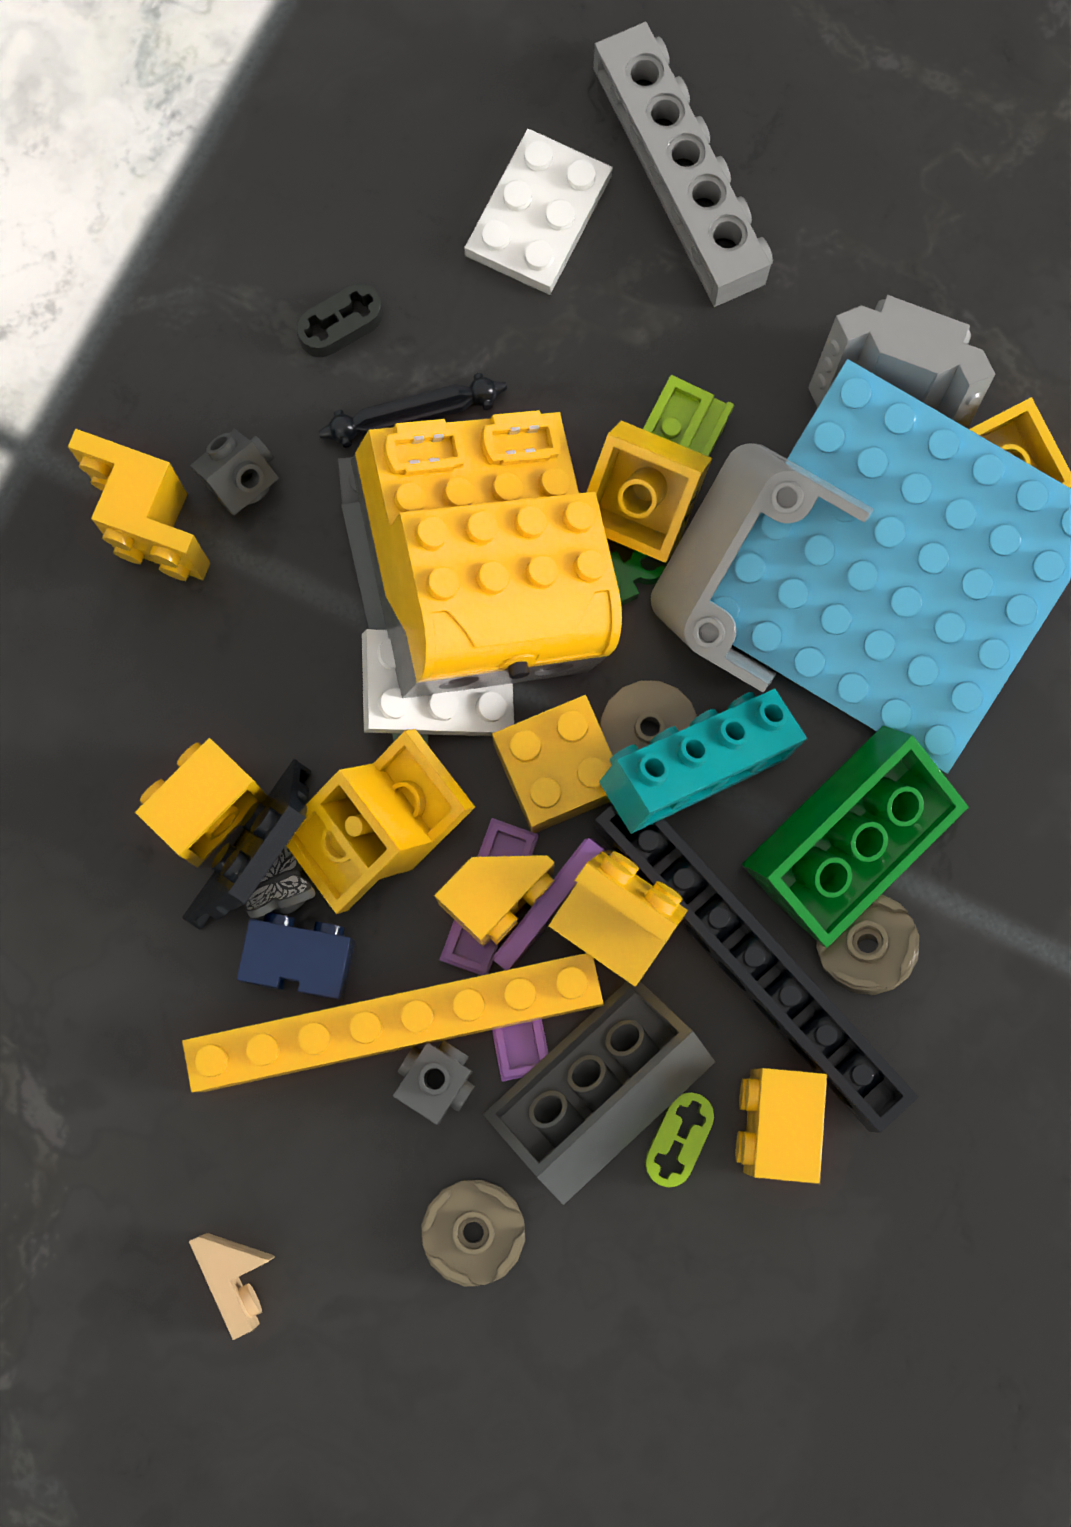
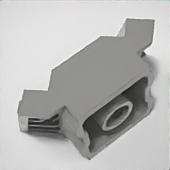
M887 295L886 299L878 301L875 310L861 305L836 315L808 389L818 408L846 360L849 359L968 428L995 376V372L984 351L968 344L971 337L969 324Z

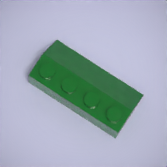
M882 726L763 842L742 865L781 909L822 946L828 948L969 806L913 735Z

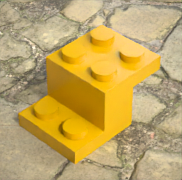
M75 429L68 448L80 463L79 468L91 478L90 483L103 491L91 519L102 532V539L114 548L113 553L135 564H141L143 559L160 564L159 570L178 580L186 581L189 575L204 580L211 562L193 534L174 528L187 497V492L170 462Z
M406 730L374 763L338 770L306 804V818L286 846L334 912L339 914L348 911L379 879L413 870L475 806L417 730Z
M602 851L585 864L575 879L577 884L548 926L636 987L688 910L680 905L683 898L672 888L659 881H656L652 886L636 875L639 867L627 857L615 851L609 856Z

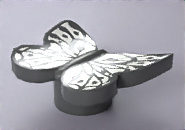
M285 846L246 902L244 908L250 918H258L269 912L280 915L290 914L299 909L306 900L315 896V891L311 884L301 877L300 872L303 868L287 846Z

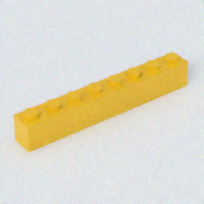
M584 953L182 1040L191 1092H207L425 1045L427 1042L434 1043L604 1006L594 958Z

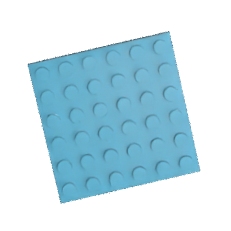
M847 359L787 459L874 509L872 514L865 522H862L818 497L809 514L795 523H780L760 513L710 601L728 611L733 617L737 630L733 646L875 731H878L882 726H886L913 735L937 767L948 774L1071 580V488Z

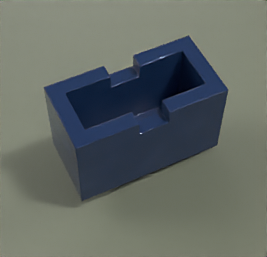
M274 913L265 914L263 921L249 919L237 975L238 981L284 990L286 980L299 983L298 992H303V994L344 1001L355 941L351 937L344 936L345 927L315 922L313 930L294 927L295 918Z

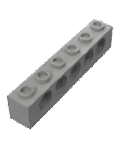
M644 22L595 43L593 69L713 306L716 307L764 286L773 263L772 253L766 240L763 237L757 238L751 226V212L745 199L742 196L736 197L730 186L731 175L722 156L716 157L709 145L710 134L704 119L701 116L695 117L689 106L690 96L684 80L681 76L674 77L668 65L670 60L664 41L660 36L654 38L647 22ZM648 80L653 84L641 86L635 83V81ZM658 119H667L671 121L673 124L670 126H661L654 121ZM685 158L692 161L694 165L688 167L680 166L675 160ZM706 198L714 202L715 205L712 207H702L695 200ZM726 238L733 241L736 246L733 248H723L715 241Z

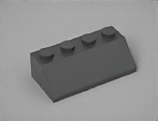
M626 981L603 1002L604 1006L598 1007L483 1114L535 1176L563 1205L715 1063V1060L696 1034L641 981H639L636 987Z

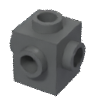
M236 429L213 439L207 446L206 452L190 465L214 498L233 516L246 505L261 500L268 493L269 486L279 479L268 464L274 457L257 436L249 440Z
M444 1040L438 1048L428 1042L422 1051L414 1046L397 1072L405 1078L393 1097L434 1124H440L450 1107L457 1112L460 1111L475 1085L467 1081L473 1071L464 1066L469 1056ZM435 1069L441 1070L445 1076V1082L439 1089H433L428 1083V1076Z

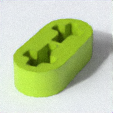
M693 1092L682 1093L666 1109L648 1148L644 1161L646 1172L660 1186L676 1187L687 1180L708 1137L714 1121V1112L710 1102L701 1094ZM692 1101H695L699 1104L697 1113L704 1117L701 1126L692 1124L685 1138L677 1136L682 1124V1118L676 1115L677 1108L679 1106L688 1107ZM675 1140L681 1143L676 1160L683 1164L679 1174L670 1172L666 1178L659 1176L661 1167L654 1162L655 1156L658 1153L666 1155Z

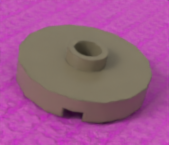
M640 680L622 687L608 701L600 720V728L612 755H615L623 748L632 744H636L638 749L650 745V741L655 736H646L642 733L640 726L645 721H653L658 725L659 732L656 734L658 735L660 732L676 726L678 731L690 727L689 724L697 715L691 701L678 688L661 681Z
M881 894L828 948L822 946L818 941L816 948L823 970L836 985L855 994L877 995L895 989L910 976L918 961L919 933L913 919L908 915V911L899 902ZM866 939H871L878 945L876 950L871 953L861 951L858 946Z
M482 1179L461 1180L444 1188L429 1204L421 1225L422 1243L430 1265L446 1280L465 1287L486 1285L504 1277L518 1262L525 1243L524 1218L516 1200L501 1186ZM477 1222L482 1226L484 1235L479 1241L472 1242L465 1237L464 1227L468 1223Z

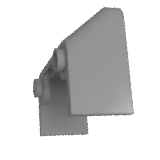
M748 443L735 448L726 459L657 581L651 594V606L656 616L695 653L759 691L764 692L777 673L732 647L737 632L735 621L728 611L710 601L760 513L780 523H795L809 514L818 497L862 522H865L870 517L874 509L769 448L757 443Z

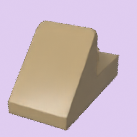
M209 1233L189 1241L232 1339L234 1340L254 1330L260 1324L256 1315L262 1312L261 1305L252 1286L249 1283L243 1286L239 1276L269 1262L275 1256Z

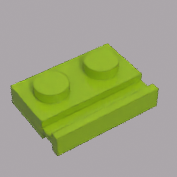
M670 375L643 430L710 457L733 411L734 404L730 402L726 404L714 398L715 395Z

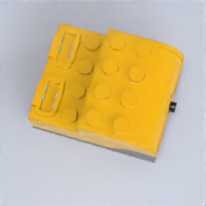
M540 410L493 414L490 419L447 423L445 419L396 423L392 428L368 430L351 459V465L387 634L391 640L396 665L395 671L402 698L587 673L616 649L622 626L621 600L596 492L579 493L560 412L541 414Z

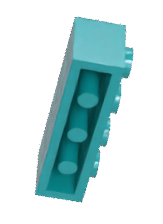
M772 689L757 697L754 692H748L734 700L726 711L718 714L715 709H710L691 721L690 727L678 731L676 726L670 727L656 735L650 741V745L638 749L636 744H632L613 755L609 760L612 766L599 783L630 834L786 761L803 744L807 737L776 689Z

